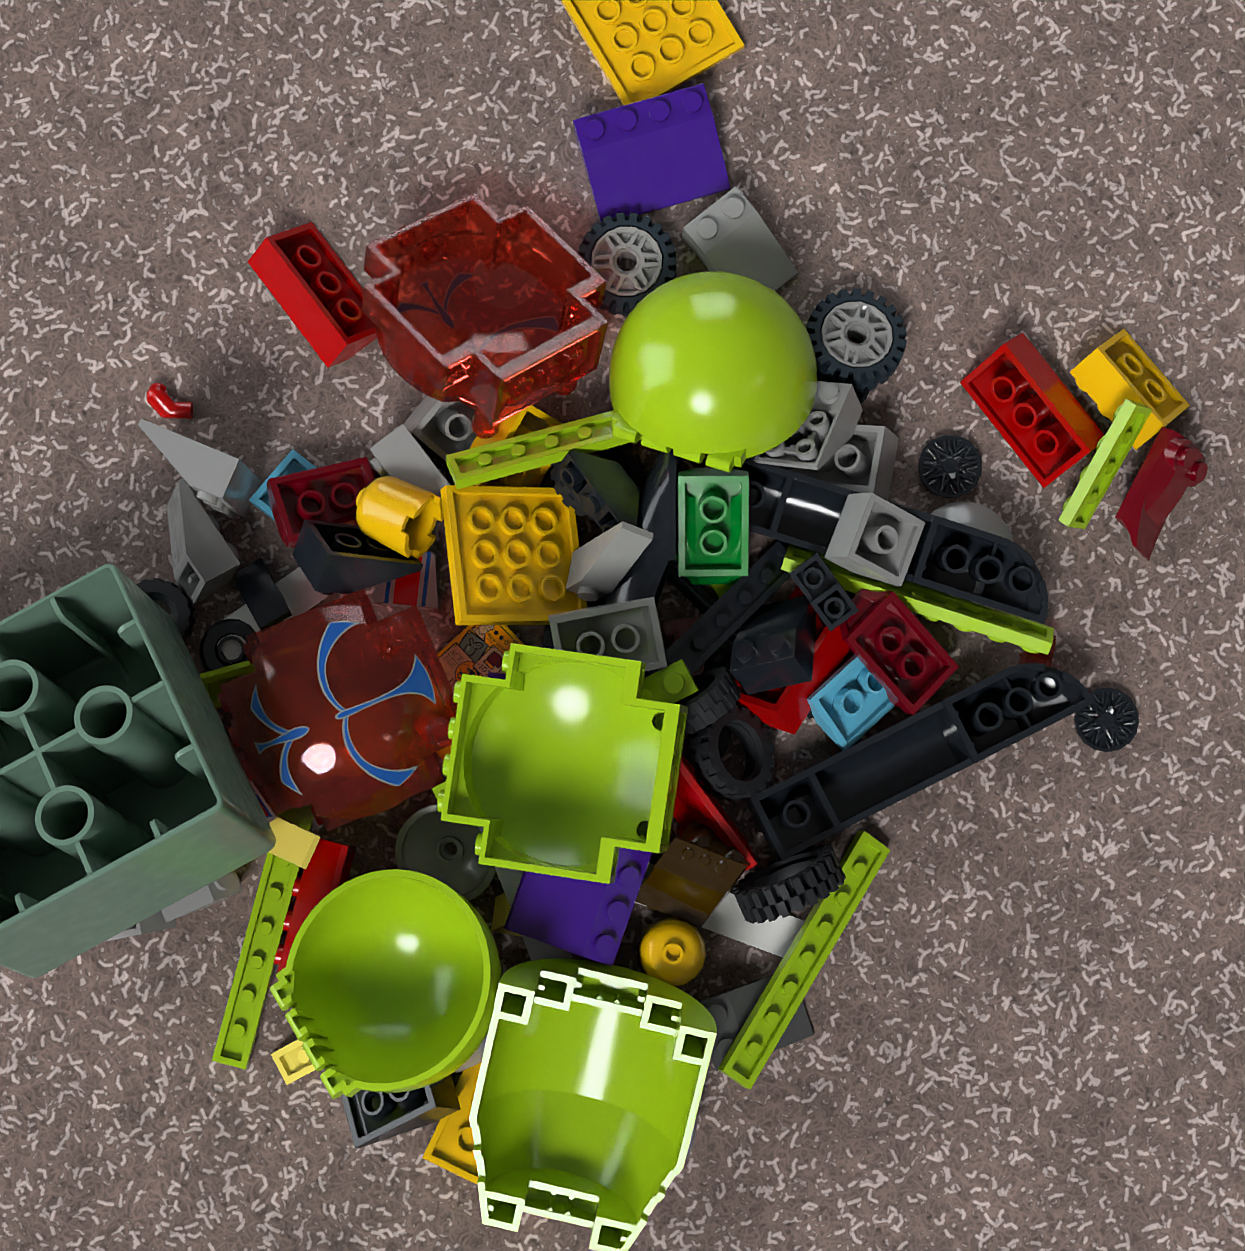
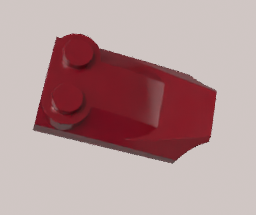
M1162 427L1115 516L1118 522L1129 532L1132 546L1147 561L1150 560L1168 515L1175 508L1187 487H1195L1198 483L1202 482L1208 471L1205 458L1194 443L1176 431Z
M367 457L268 479L267 491L270 507L279 535L287 547L295 548L304 519L358 525L356 521L357 496L362 489L366 488L375 479L380 478L377 471L369 465Z
M861 589L851 598L859 611L839 625L842 639L886 690L890 702L895 706L901 707L907 715H914L959 666L893 591L876 592Z

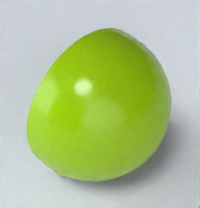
M723 271L691 273L657 287L630 312L614 342L609 365L610 398L615 412L612 417L613 437L636 444L642 434V446L664 453H669L673 449L674 456L700 464L705 458V454H708L706 466L729 473L734 466L741 468L747 458L762 454L786 441L803 425L813 408L817 392V367L814 348L805 325L796 311L774 290L757 280L740 274Z
M400 869L380 870L355 877L343 883L315 906L300 927L291 946L286 967L276 974L279 981L270 987V991L282 1011L292 1008L285 1014V1017L298 1040L303 1042L302 1047L315 1070H326L320 1075V1078L332 1099H336L343 1094L352 1097L360 1090L398 1093L423 1088L444 1079L466 1063L478 1050L488 1034L492 1020L494 1003L501 979V965L494 938L486 922L476 908L460 893L445 883L423 873Z

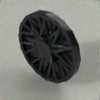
M943 435L933 439L924 447L918 460V473L922 484L931 493L942 498H957L967 494L977 485L982 473V460L978 450L969 440L957 435Z
M224 619L214 623L205 632L200 643V657L204 668L208 672L264 656V643H260L258 634L251 625L240 619ZM228 635H237L239 637H242L246 641V644L248 646V652L245 654V645L241 639L235 636ZM228 640H236L241 645V654L236 659H227L221 651L223 644Z
M1111 688L1093 690L1090 693L1096 702L1074 714L1073 720L1076 733L1082 742L1093 750L1102 752L1120 750L1128 745L1137 733L1139 724L1137 708L1130 697L1120 690Z

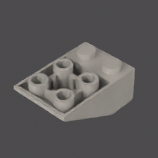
M817 381L815 402L803 425L786 441L762 454L756 455L754 458L755 463L819 470L852 437L863 411L852 384Z
M182 478L178 480L167 504L174 579L192 606L227 587L240 562L235 547L231 543H226L220 534V527L216 519L210 514L207 515L201 506V499L196 497L197 491L191 486L189 487Z

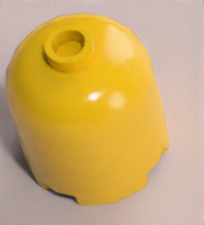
M393 476L375 479L360 491L356 499V521L361 532L407 558L410 556L420 558L428 551L436 539V536L431 534L436 521L442 522L444 519L441 497Z
M673 916L659 918L648 925L641 934L637 947L639 963L645 974L673 986L684 985L693 980L703 968L706 957L705 940L699 929L693 924Z

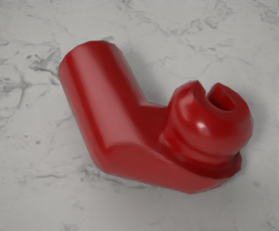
M154 383L149 387L146 393L147 402L162 418H193L192 402H174L167 394V387L164 384Z

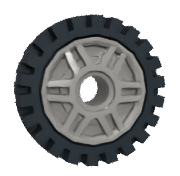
M616 213V217L611 218L609 215L603 218V222L595 223L591 231L585 234L582 244H580L578 249L577 274L580 285L588 299L594 302L601 310H607L609 314L628 316L635 306L650 292L676 277V251L667 232L663 231L662 226L657 222L654 224L651 218L647 216L643 218L638 217L637 213H630V215ZM628 258L633 260L636 266L631 271H623L618 267V263L622 259Z
M853 288L850 294H848L847 289L840 290L837 296L833 292L826 297L825 301L821 300L808 319L806 330L815 352L817 377L821 381L827 378L830 380L829 382L852 384L856 393L863 392L865 387L868 390L875 389L879 383L881 385L884 384L893 375L901 362L906 348L907 340L905 338L907 332L906 327H902L904 321L901 315H895L897 309L894 305L891 304L888 307L885 305L886 298L880 296L876 300L873 298L875 292L867 290L866 294L862 295L861 289ZM848 337L857 338L861 344L852 343Z

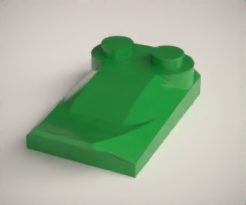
M693 468L678 472L679 576L687 577L693 585L734 584L739 577L748 576L749 472L735 468L730 473L716 468Z

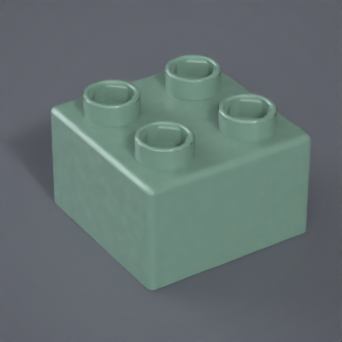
M113 564L102 565L0 621V966L28 978H38L269 852L276 844L275 835L175 621Z

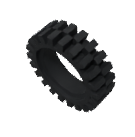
M830 845L810 846L804 851L802 850L778 863L773 859L767 862L768 865L757 867L755 869L756 872H750L744 876V879H740L732 891L745 921L753 924L755 922L764 923L766 920H769V922L775 921L779 916H782V918L790 916L791 912L795 910L797 913L803 911L806 905L813 906L817 904L818 899H825L830 896L829 892L837 891L839 886L843 885L846 876L833 847Z

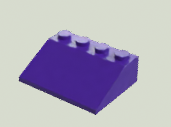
M704 83L573 120L575 137L600 222H603V218L609 215L611 218L616 217V213H624V215L637 213L639 216L731 189Z
M620 848L615 883L611 884L524 871L504 928L579 956L613 966L652 852Z

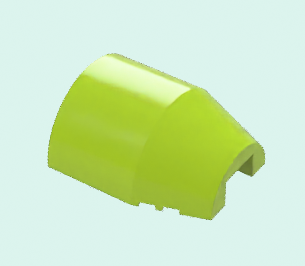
M556 958L528 961L508 969L499 981L492 1020L487 1034L469 1115L474 1140L473 1153L478 1170L477 1184L482 1224L518 1232L522 1212L592 1228L589 1249L596 1251H628L646 1225L652 1210L658 1202L662 1201L667 1188L675 1176L679 1175L684 1168L717 1035L716 1023L710 1012L696 999L677 987L644 973L616 965L610 966L589 960Z

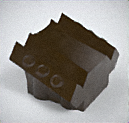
M694 820L680 836L674 838L668 847V852H663L662 857L654 865L651 874L640 886L635 902L643 904L651 910L661 911L666 916H673L679 920L702 927L729 894L750 863L744 859L737 849L727 846L721 841L710 827Z

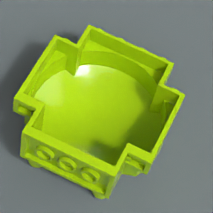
M511 643L510 651H505L502 659V672L506 673L505 680L462 674L461 681H457L455 684L453 701L458 703L456 718L452 717L450 719L448 727V738L452 739L450 754H446L444 757L442 769L443 775L447 776L445 790L440 791L437 801V811L442 812L441 821L484 827L483 833H478L475 842V855H480L478 864L606 884L615 883L620 848L653 853L668 852L688 707L680 704L641 699L646 663L642 661Z

